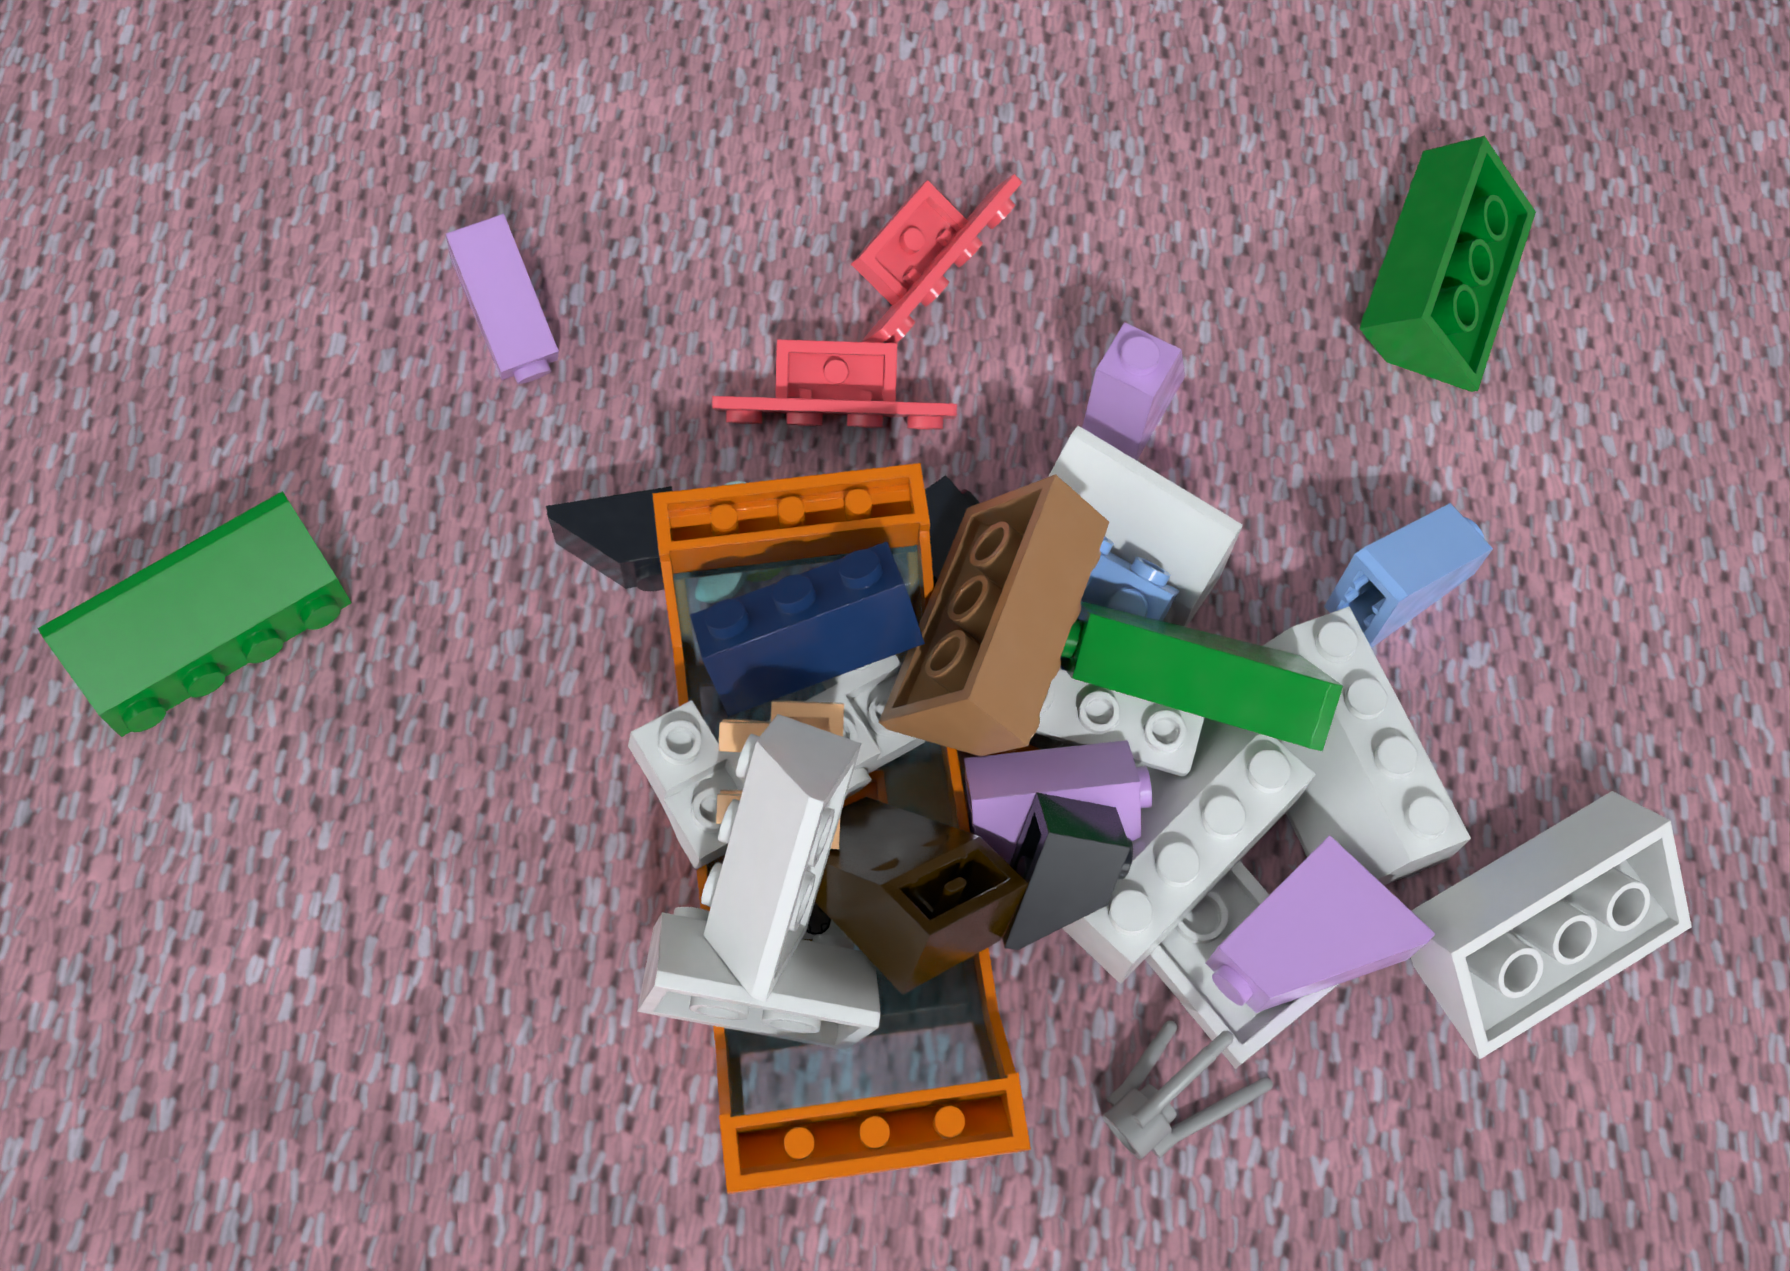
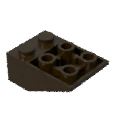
M864 797L842 808L839 849H830L815 903L903 995L999 942L1029 883L980 836L881 801Z

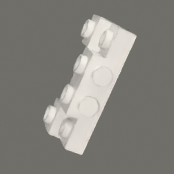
M896 655L823 681L822 684L826 690L806 700L808 702L844 703L843 737L862 743L846 798L854 795L870 783L872 779L869 773L925 742L922 739L890 731L878 723L897 679V673L902 665ZM691 700L631 731L628 747L659 798L678 842L695 870L726 854L728 844L718 841L721 824H716L717 794H720V790H743L746 780L736 776V768L741 752L719 751V743Z

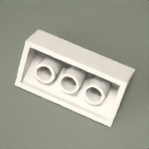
M1350 606L1293 626L1263 645L1301 655L1343 685L1323 752L1277 739L1316 774L1298 801L1286 812L1307 857L1330 835L1378 881L1386 885L1448 861L1471 839Z
M1204 718L1191 770L1186 776H1179L1146 766L1151 781L1152 806L1150 808H1141V837L1132 841L1133 858L1129 873L1123 880H1117L1107 906L1062 928L1120 984L1298 801L1316 775L1276 738Z
M1614 791L1609 792L1411 910L1435 933L1427 944L1411 956L1413 967L1472 1053L1479 1059L1485 1057L1692 927L1671 820Z

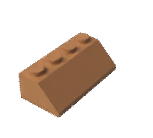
M1056 474L967 508L919 623L925 644L908 650L878 723L893 732L978 756L1028 746L1030 739L1039 727V714L1051 681L1060 669V657L1070 629L1080 614V602L1089 577L1099 562L1101 555L1100 547L1109 521Z

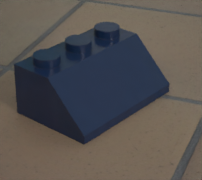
M887 542L868 549L851 552L841 559L800 574L786 576L771 585L733 599L719 601L711 607L690 614L702 660L728 717L925 644L905 583Z

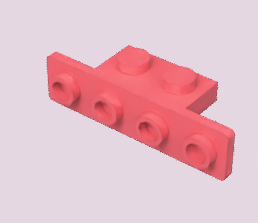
M1015 174L991 190L967 219L928 180L916 189L851 263L892 305L861 342L898 343L915 324V320L909 316L919 303L924 307L928 306L943 292L949 284V281L943 276L953 263L958 268L965 264L983 244L977 237L986 225L990 229L996 227L1015 207L1010 196L1022 184V181Z
M777 339L775 398L712 396V409L726 412V423L762 424V413L787 414V425L823 426V415H847V427L883 428V417H907L908 429L942 430L943 419H955L957 417V404L896 402L897 343Z

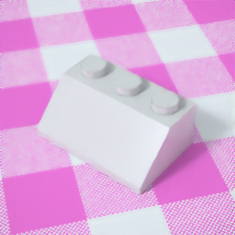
M1077 426L1070 435L1048 477L1056 474L1109 521L1105 537L1114 543L1110 550L1111 553L1131 564L1136 557H1141L1156 564L1171 575L1167 584L1178 589L1179 593L1163 622L1187 627L1220 579L1243 524L1082 427Z
M777 714L761 736L750 734L744 744L738 760L736 776L745 779V785L740 801L733 799L729 804L718 835V841L728 844L723 864L716 862L712 867L701 897V904L711 907L703 934L750 997L766 1002L806 932L862 744Z
M677 907L674 909L673 914L662 912L653 927L637 1012L842 1050L849 1049L879 1028L881 1012L876 966L862 951L854 950L855 944L849 938L831 934H817L813 936L812 941L801 939L766 1002L750 997L703 934L710 911L694 907Z

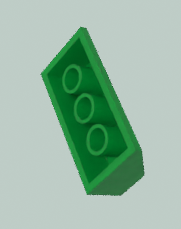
M1485 136L1422 152L1359 328L1387 363L1470 392L1479 390L1536 213Z
M282 491L40 626L38 630L97 714L118 735L123 737L130 732H142L156 726L164 719L166 711L190 697H203L214 692L224 683L226 676L248 663H261L269 660L282 649L284 642L307 629L317 630L329 625L339 616L341 609L352 602Z

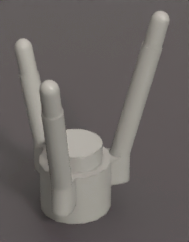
M1167 1021L1151 1041L1124 1083L1106 1098L1112 1108L1103 1115L1104 1122L1137 1159H1143L1151 1150L1158 1158H1161L1177 1142L1250 1103L1253 1099L1272 1089V1080L1264 1077L1178 1124L1170 1126V1123L1177 1117V1113L1170 1102L1233 1042L1234 1037L1230 1031L1221 1032L1160 1090H1157L1151 1084H1147L1139 1091V1087L1177 1030V1025L1174 1021Z

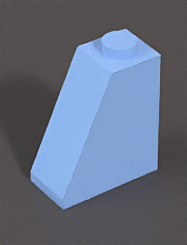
M1449 503L1355 553L1324 607L1332 613L1350 606L1371 648H1373L1474 575L1493 548L1485 540L1478 525L1471 519L1463 517Z

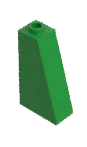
M1080 602V614L1070 629L1061 654V665L1072 679L1323 752L1343 685L1301 655Z

